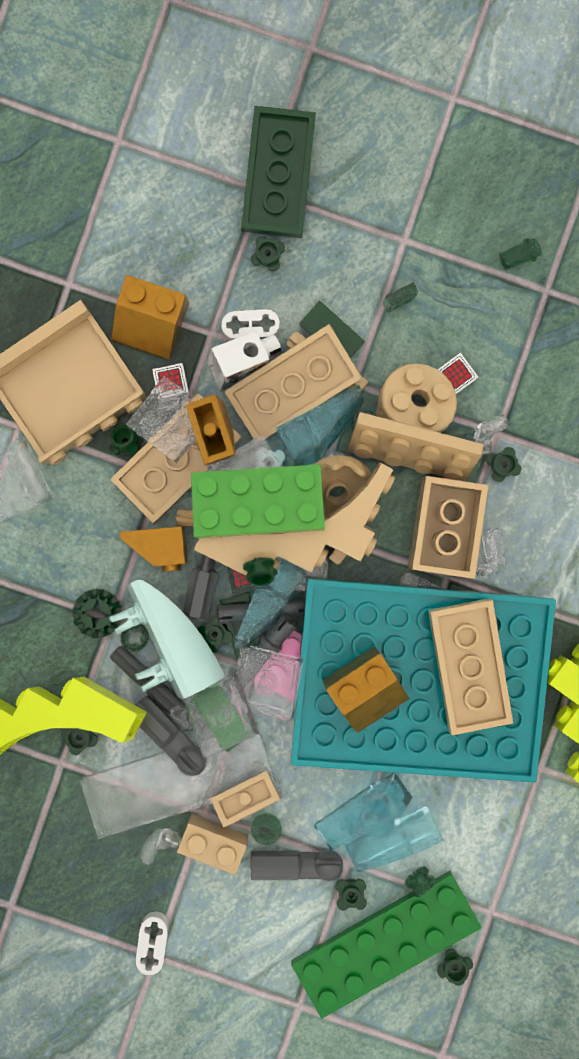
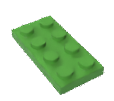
M321 464L191 473L195 539L325 530Z

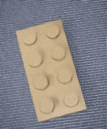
M328 324L224 392L256 444L356 383L362 379V376L331 325Z
M198 393L187 404L200 400L203 397ZM185 405L110 480L155 524L192 488L191 473L208 472L217 462L207 466L204 465ZM233 429L234 443L236 445L242 437Z
M360 412L348 443L347 452L354 453L357 457L364 459L373 458L381 460L390 466L412 468L421 474L431 473L443 476L445 479L465 482L482 456L484 444Z
M489 598L428 610L449 733L457 735L513 724L493 600Z

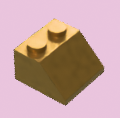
M126 274L116 303L111 340L170 360L189 305L186 294Z
M375 646L323 680L325 689L356 733H359L410 699Z

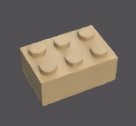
M430 476L421 478L408 569L475 579L489 485Z

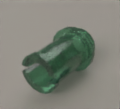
M525 238L522 244L499 253L501 264L505 271H509L511 268L529 260L534 262L541 255V248L535 238Z

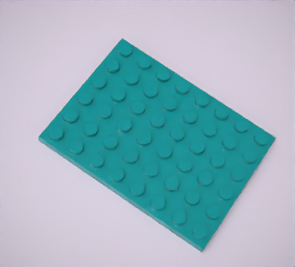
M307 578L290 759L291 765L536 783L556 599ZM490 598L494 604L513 724L451 735L448 729L428 610ZM375 646L410 699L359 733H356L325 689L323 680Z

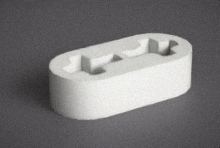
M244 310L226 314L221 326L224 335L229 340H234L254 331L258 333L260 339H264L273 334L277 335L280 321L276 313L271 310ZM264 317H268L269 322L275 323V326L270 327V332H263L262 327H253L252 324H260L263 322ZM238 319L239 324H249V327L239 328V333L233 334L232 329L227 328V325H232V320Z
M160 912L147 914L140 927L136 966L145 975L158 973L162 969L165 959L169 921ZM152 922H157L158 928H160L156 939L151 938L152 929L150 926ZM149 948H154L153 957L155 960L153 964H148V960L145 958Z

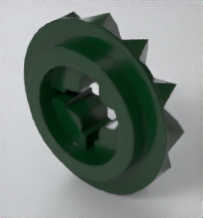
M92 589L77 598L72 612L74 624L82 634L92 638L106 637L119 626L121 620L110 623L109 616L99 618L95 626L94 617L85 613V611L95 609L98 601L100 611L105 612V614L113 616L122 612L119 600L107 590Z

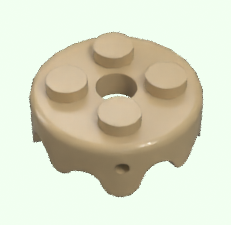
M419 363L407 364L393 371L383 383L379 391L376 415L377 417L442 433L454 419L457 410V397L451 382L436 368ZM414 394L421 395L426 401V406H416L412 402L411 396Z
M336 455L323 458L313 464H321L324 517L348 502L371 476L372 473L361 461L350 456ZM336 486L345 488V491L340 496L333 497L329 495L330 490Z

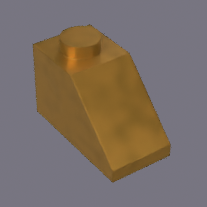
M216 394L186 404L204 465L207 466L235 456L233 429L224 402Z
M184 526L119 532L120 539L151 565L162 566V572L181 570L180 564L188 563Z

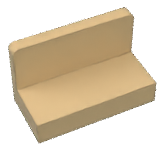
M267 770L210 799L224 828L282 799L283 796L281 792L278 793Z

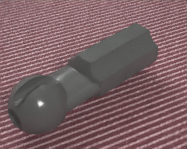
M203 554L200 565L192 568L183 613L189 617L208 620L219 574L213 568L215 560Z
M145 696L136 703V706L147 712L140 728L177 764L180 772L191 777L199 775L206 768L207 756L204 750L195 745L150 696Z
M332 850L321 852L251 851V880L321 879L329 882L341 875L343 860L338 853Z

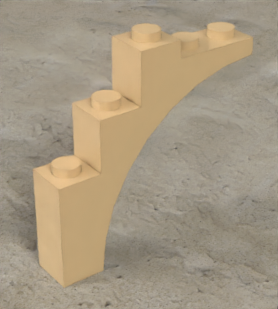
M379 462L359 491L348 502L324 517L325 530L199 538L194 550L244 575L247 574V571L243 570V564L258 557L273 558L275 561L273 567L277 569L280 561L276 560L277 556L312 573L315 565L318 567L322 566L328 554V550L324 549L325 545L361 562L364 555L369 556L377 542V539L373 538L374 530L365 524L367 521L373 522L380 508V505L376 504L382 492L387 494L395 479L391 475L393 469Z

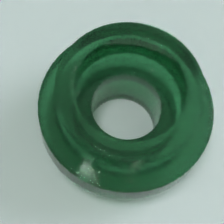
M262 813L255 817L252 822L251 834L260 844H273L281 835V822L271 813ZM268 825L272 828V832L263 834L260 829L262 826Z

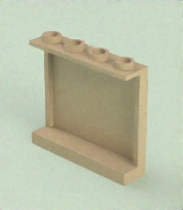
M81 300L0 354V400L40 457L37 460L41 464L48 465L50 463L54 466L67 457V451L75 446L77 449L85 446L93 440L92 434L100 429L106 431L119 422L117 420L119 416L126 411L128 414L137 411L144 405L143 400L147 398L143 389Z

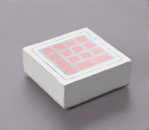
M461 353L438 369L451 382L456 394L478 378Z
M183 363L152 369L160 401L190 395Z

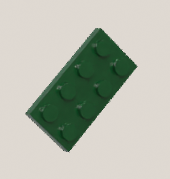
M254 106L241 225L242 232L302 238L316 112Z

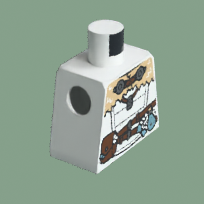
M254 331L211 348L207 365L219 390L246 378L266 365L270 360V356L281 352V346L274 334L260 339L258 333Z

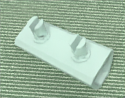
M136 580L127 585L134 601V606L109 616V621L112 623L126 619L125 623L114 629L116 635L141 623L147 629L160 658V663L135 674L136 680L152 676L149 681L140 686L143 693L168 680L171 682L177 697L184 699L225 677L205 639L188 617L170 599L143 580Z

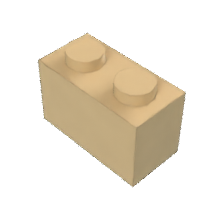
M191 813L177 853L236 875L247 847L248 834L227 826L223 828L222 824Z

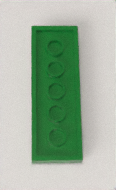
M448 871L291 960V966L322 1019L482 927L451 871Z

